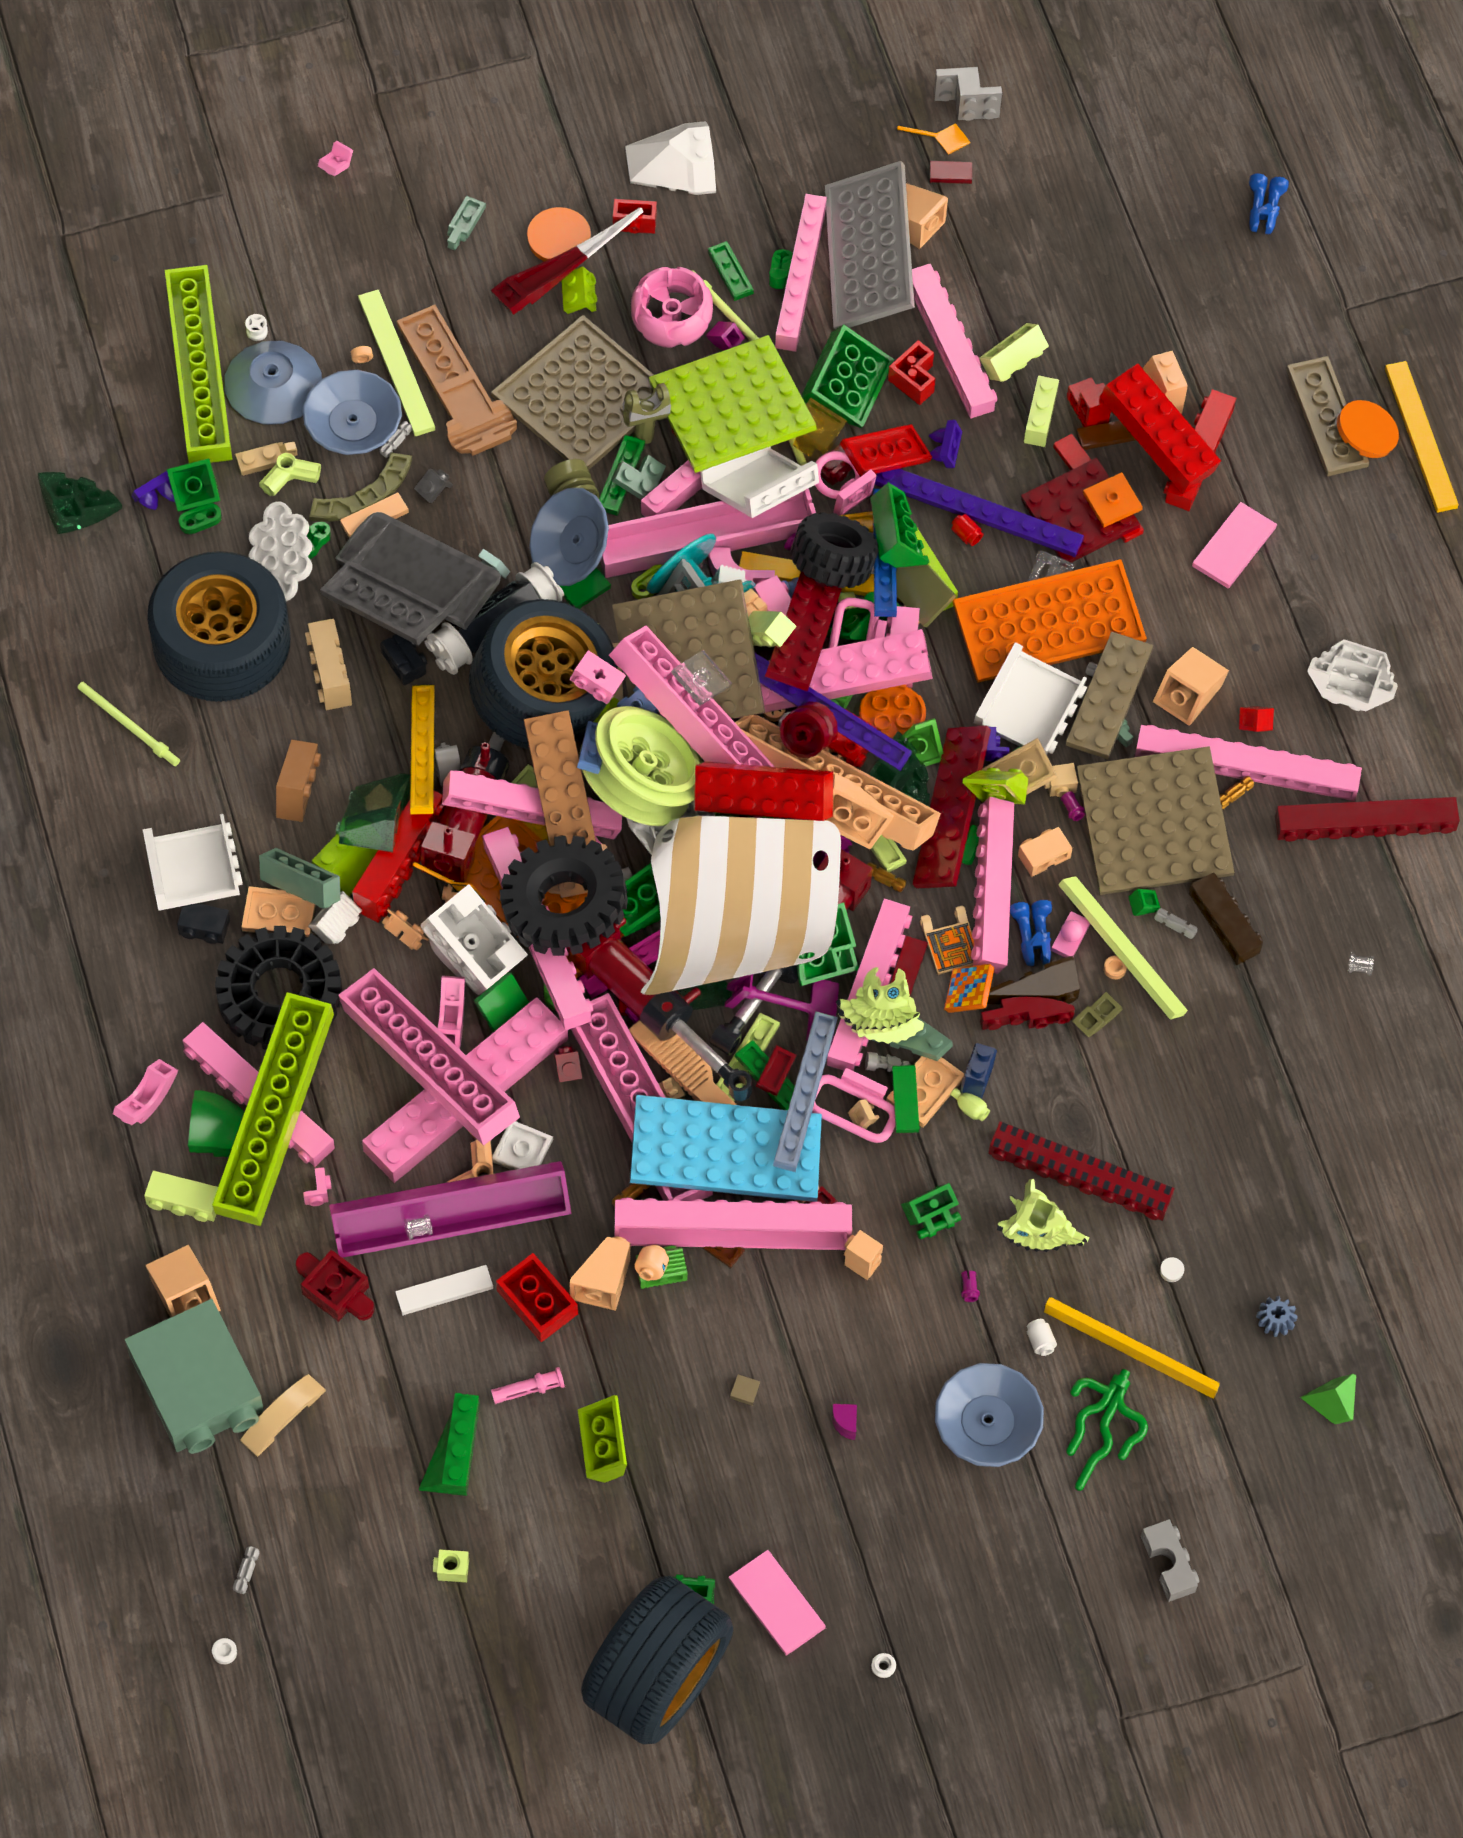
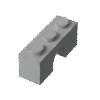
M1170 1519L1144 1528L1141 1533V1539L1149 1557L1164 1555L1173 1563V1568L1162 1572L1159 1579L1168 1602L1195 1593L1199 1577L1195 1569L1191 1570L1188 1563L1190 1557L1187 1549L1181 1547L1179 1542L1181 1537L1178 1528L1172 1526Z

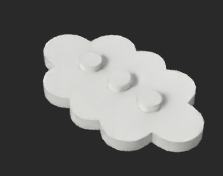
M274 502L265 509L263 522L256 524L249 533V541L253 545L249 557L262 564L273 574L283 590L286 601L295 596L298 582L306 579L312 571V562L308 558L312 550V542L307 537L309 532L308 521L302 515L292 514L291 509L285 503Z

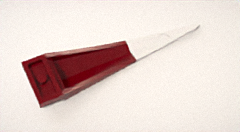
M642 208L636 209L604 231L568 251L525 271L507 277L494 287L491 292L513 315L522 310L528 303L533 305L642 214Z

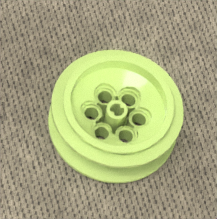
M622 706L609 710L601 717L595 731L596 746L602 759L600 772L595 774L582 770L594 792L617 813L641 824L665 826L670 821L681 818L686 812L689 803L695 800V766L703 763L701 756L690 747L681 734L676 732L667 719L652 711L639 707Z

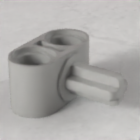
M445 742L441 743V746H438L437 749H434L441 787L450 771H460L461 769L457 745L450 746L446 745Z

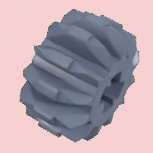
M1277 1296L1274 1302L1269 1297L1266 1303L1260 1304L1259 1309L1261 1311L1257 1312L1256 1317L1261 1319L1258 1323L1259 1327L1266 1326L1265 1334L1271 1330L1274 1337L1278 1336L1279 1331L1285 1336L1288 1333V1329H1294L1295 1324L1293 1322L1297 1321V1315L1294 1314L1296 1308L1295 1306H1288L1289 1299L1281 1302L1280 1296ZM1274 1314L1279 1315L1278 1318H1280V1319L1275 1318V1315H1274Z

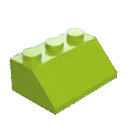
M356 814L314 857L312 864L340 876V892L344 891L350 896L384 842V839L374 826Z
M613 1395L578 1409L586 1476L589 1479L604 1483L624 1476L627 1466L618 1396Z

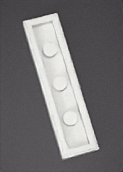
M487 1265L395 1292L403 1316L493 1289V1284Z

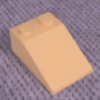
M835 773L833 775V817L825 821L833 823L838 828L840 835L871 849L893 819V814L855 782Z

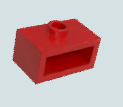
M614 199L613 224L638 208L643 210L642 214L620 232L655 234L656 201Z

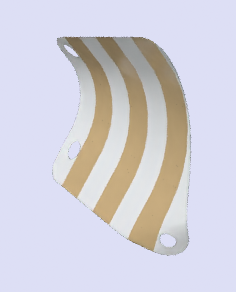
M723 816L678 818L665 825L655 840L651 857L652 870L660 903L661 930L659 954L655 970L650 980L642 988L641 993L644 995H654L803 964L823 956L832 943L837 916L841 837L838 828L830 821ZM669 829L673 830L674 835L672 839L668 842H662L661 839L664 833ZM820 850L825 851L829 858L828 866L822 871L817 870L813 865V856ZM812 952L815 954L808 959L799 958L804 953Z

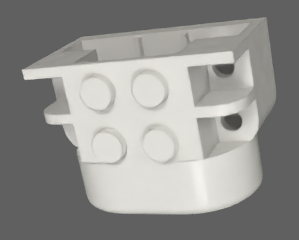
M468 884L421 923V928L429 938L431 948L438 958L457 977H465L466 984L476 994L480 995L528 954L510 934L511 930L504 922L501 923L496 917L497 913L489 904L486 905Z

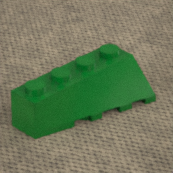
M888 482L870 498L879 558L884 563H888L895 568L927 565L930 561L928 556H923L922 549L924 545L922 540H918L915 532L918 529L916 523L909 517L912 512L905 493Z
M455 1393L453 1409L421 1482L419 1491L467 1496L480 1407L479 1395Z

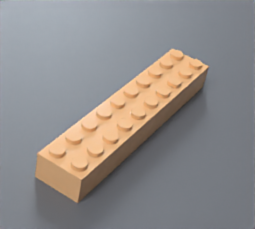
M756 714L744 716L735 722L775 767L833 771V775L837 773L855 782L893 814V819L881 834L883 837L892 839L903 848L913 851L933 836L941 814L938 811L824 750L811 758H799L791 754L785 748L780 738V727Z

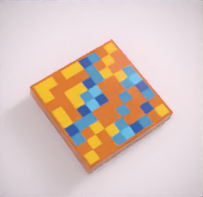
M991 964L953 969L944 1010L952 1013L986 1008L994 967Z

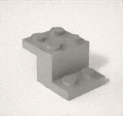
M978 67L936 69L934 100H955L958 120L970 121L973 119L999 118L1002 88L1001 86L980 87Z

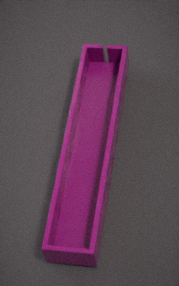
M561 1161L329 1205L338 1255L342 1258L571 1214L565 1171Z

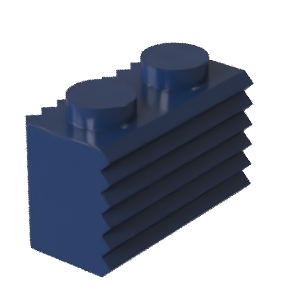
M979 1043L974 1045L963 1077L961 1094L970 1093L982 1099L994 1066L997 1053L995 1048Z

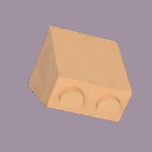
M906 183L910 243L920 249L945 223L948 198Z
M1173 351L1154 355L1142 369L1182 414L1188 385Z
M1192 647L1167 670L1153 702L1190 726L1222 687L1229 670Z
M618 1236L613 1238L606 1237L571 1277L570 1296L578 1302L616 1311L630 1262V1242Z
M189 1245L146 1265L151 1281L170 1318L210 1299H213L218 1311H221L209 1278Z

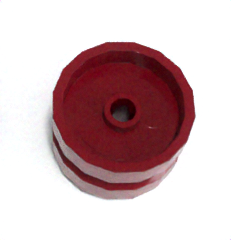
M812 701L801 704L782 720L780 726V738L785 748L799 758H811L818 755L835 740L838 732L837 721L831 710L819 702Z

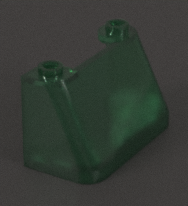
M397 774L355 787V790H351L347 809L342 821H338L336 826L339 844L393 852L395 847L394 836L398 832V821L410 800L411 774Z

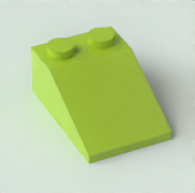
M987 768V771L979 770L963 778V784L982 803L989 797L1014 802V804H1025L1028 778L1019 769L1000 771L997 768Z

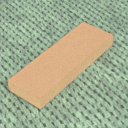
M396 493L341 519L340 524L350 538L364 520L373 513L382 512L397 519L409 513L399 493Z

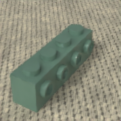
M278 848L259 855L260 880L276 886L287 893L298 896L305 901H309L320 908H328L341 900L340 876Z

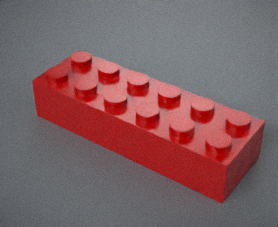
M1136 364L1105 386L1099 397L1182 494L1215 472L1221 462L1219 457L1139 364Z
M703 762L695 766V811L825 821L833 817V771Z
M434 791L433 814H411L409 800L352 891L353 901L362 909V912L359 914L379 923L382 917L387 916L389 913L387 910H390L392 900L399 897L402 891V884L412 876L413 863H420L421 846L431 823L439 822L446 806L442 805V794Z

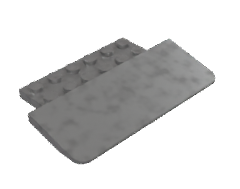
M376 512L364 520L336 556L337 564L343 567L320 591L324 597L419 645L444 619L466 630L500 583L501 576L496 569L385 513Z

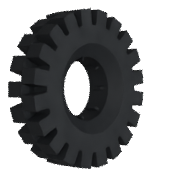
M566 836L554 837V846H549L547 839L536 843L538 849L536 853L528 847L520 853L522 862L516 859L508 866L510 874H504L501 882L503 890H500V900L511 932L515 937L518 936L519 941L529 948L533 944L534 950L542 954H546L548 948H551L553 956H564L566 947H570L572 955L582 953L583 943L586 942L591 949L601 944L599 935L601 934L608 939L615 932L613 923L620 925L623 920V909H627L628 898L626 893L628 892L619 862L615 861L614 855L607 848L602 850L600 843L591 840L586 845L584 837L573 836L571 844H568ZM560 883H577L582 885L585 891L588 890L587 897L584 898L585 901L581 906L567 913H554L548 911L545 905H541L546 892Z
M274 926V932L268 933L266 927L255 930L256 937L251 939L248 934L238 939L239 947L236 948L232 945L225 953L226 961H220L217 969L218 977H216L215 989L221 1016L225 1024L229 1023L230 1030L238 1038L243 1035L245 1042L254 1047L259 1042L262 1043V1048L267 1050L282 1005H272L269 1002L262 1001L258 997L257 989L254 990L257 980H260V976L268 970L286 968L289 971H294L300 976V983H303L302 990L297 995L331 1004L334 1012L331 1024L337 1016L336 1008H340L341 1005L338 995L342 990L340 970L337 961L333 959L332 951L327 945L322 947L321 940L312 933L309 937H306L305 931L293 927L291 933L286 932V926Z

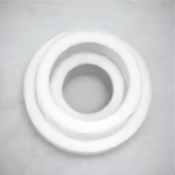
M881 1653L873 1658L871 1668L876 1676L887 1678L895 1672L896 1662L891 1655ZM886 1663L888 1665V1668L886 1670L880 1669L879 1664Z

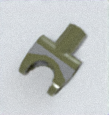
M664 383L657 384L654 392L645 399H639L635 390H629L625 394L622 411L624 423L627 427L635 426L634 437L645 440V444L651 443L654 439L655 421L667 419L670 415V395Z

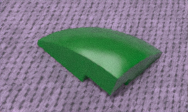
M844 903L837 906L835 930L828 951L813 961L797 965L800 986L859 970L853 947L857 946ZM808 952L801 954L799 958L808 959L815 954Z
M195 1090L189 1128V1152L213 1153L214 1157H229L245 1112L237 1104L232 1103L221 1095Z

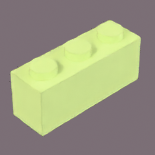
M1026 323L979 359L990 380L1003 382L1008 380L1013 372L1024 368L1032 358L1042 355L1043 350L1049 347L1038 324Z
M1038 375L1024 443L1045 447L1057 397L1059 379Z
M753 611L748 617L753 646L781 647L796 627L782 612Z
M157 1171L152 1172L144 1195L146 1205L154 1210H170L178 1216L186 1214L202 1222L207 1220L214 1222L216 1217L212 1204L218 1187Z

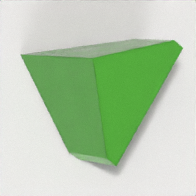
M935 718L912 725L896 741L911 750L912 754L909 758L924 767L938 763L941 760L943 749Z
M1350 1374L1335 1378L1300 1398L1333 1424L1352 1421L1356 1375Z

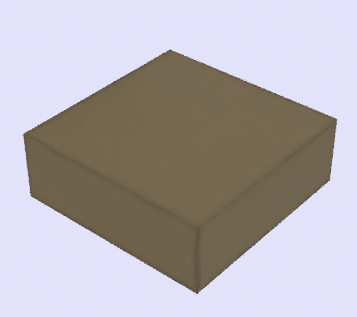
M737 1375L730 1399L753 1406L760 1387V1381Z

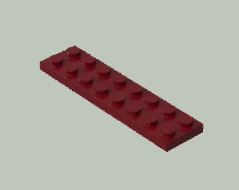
M803 571L800 572L786 613V617L796 627L781 647L775 646L765 677L808 691L842 588L826 586L822 582L818 583L815 579L805 576Z
M987 725L947 729L943 754L930 808L941 814L933 836L921 844L913 879V886L916 889L956 887L976 800V796L963 784V778L983 768L991 732Z

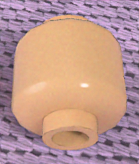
M658 1245L643 1247L636 1259L635 1270L644 1280H658L663 1276L669 1264V1257L666 1251Z

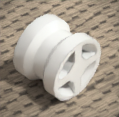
M260 314L250 315L245 321L248 338L253 341L265 339L268 334L265 317Z

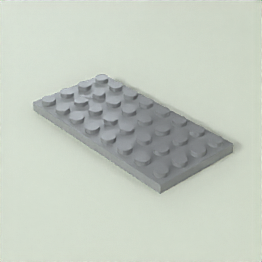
M895 162L825 185L833 328L836 330L843 324L850 328L915 308L906 177L903 162Z

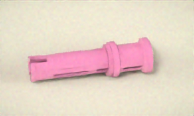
M557 1367L555 1371L544 1374L539 1372L534 1375V1378L491 1389L494 1403L497 1404L535 1392L544 1394L546 1390L559 1386L564 1388L565 1385L560 1368Z

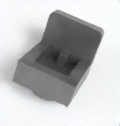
M429 469L414 489L429 503H433L445 487L451 488L453 484L448 480L450 477L441 469L438 471Z

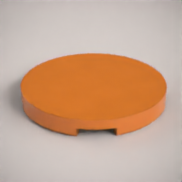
M556 207L544 210L532 219L528 227L527 238L532 253L545 262L590 239L591 231L588 222L581 214L572 209Z
M1364 400L1352 401L1344 406L1337 418V428L1342 440L1358 450L1360 455L1369 458H1381L1388 455L1398 443L1399 432L1394 419L1386 410L1375 403Z
M904 684L868 692L861 700L859 717L897 741L912 725L925 721L926 707L922 697Z

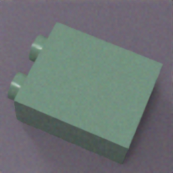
M213 1299L207 1300L125 1339L130 1359L176 1453L186 1448L191 1454L201 1452L215 1442L213 1435L230 1427L234 1433L243 1432L259 1421L258 1414L264 1412L261 1395Z

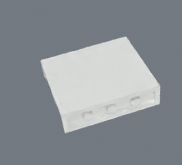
M771 447L700 471L702 489L751 518L819 483L817 463L810 461L801 466L772 450Z
M1015 642L975 715L973 723L978 726L996 727V735L1019 747L1038 738L1046 754L1048 752L1053 754L1058 744L1055 739L1058 734L1063 735L1068 725L1065 723L1067 717H1072L1078 705L1075 704L1077 698L1082 699L1087 690V687L1084 686L1087 678L1083 677L1082 681L1022 652L1023 646Z
M220 814L222 824L153 837L152 828L143 829L158 910L240 895L238 885H243L240 871L235 872V869L239 868L237 855L232 856V852L236 851L233 838L228 839V836H232L230 822L225 823L223 814Z

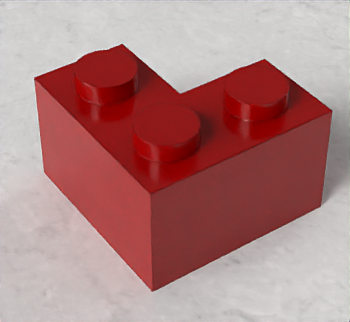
M918 340L889 366L888 381L918 405H921L934 393L936 378L927 372L933 367L934 352Z
M1092 377L1068 386L1067 399L1083 427L1108 423L1112 413L1099 397L1105 388L1104 383L1095 384Z

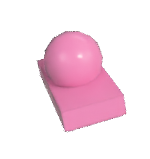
M1071 911L1062 925L1051 951L1065 958L1069 956L1074 957L1090 926L1089 921L1085 917Z

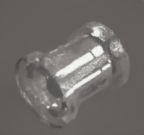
M1351 953L1348 973L1355 971L1367 973L1368 976H1371L1374 956L1362 957Z
M428 1214L420 1219L404 1220L409 1240L423 1234L433 1235Z

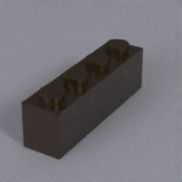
M1213 872L1192 883L1189 890L1190 897L1236 965L1260 954L1263 945L1262 937L1257 931L1255 932L1252 929L1248 916L1242 914L1235 897L1230 896L1227 892L1224 881Z

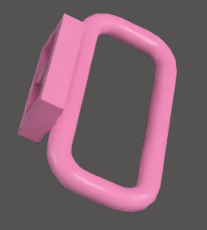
M845 598L837 604L828 648L838 646L844 610L849 606L869 610L870 620L866 640L885 637L887 621L874 617L873 602L859 598Z
M848 1068L845 1069L841 1079L832 1075H822L817 1095L824 1084H830L862 1100L867 1099L868 1103L885 1110L889 1114V1119L880 1134H875L820 1108L816 1103H814L812 1113L822 1114V1119L870 1142L882 1143L891 1136L895 1128L894 1105L883 1100L888 1087Z

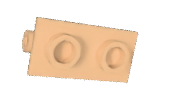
M387 910L391 916L383 919L382 924H384V928L396 937L403 931L404 934L399 940L411 950L415 949L417 951L422 946L420 942L422 939L429 940L423 935L424 932L419 925L414 923L412 926L407 922L408 917L399 910L396 912Z

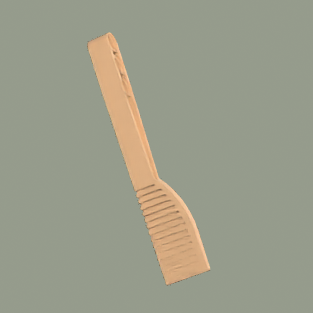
M640 1020L629 1028L635 1041L695 1101L737 1105L713 1082L711 1067L677 1034L670 1039L660 1041ZM795 1200L799 1204H803L805 1202L801 1200Z

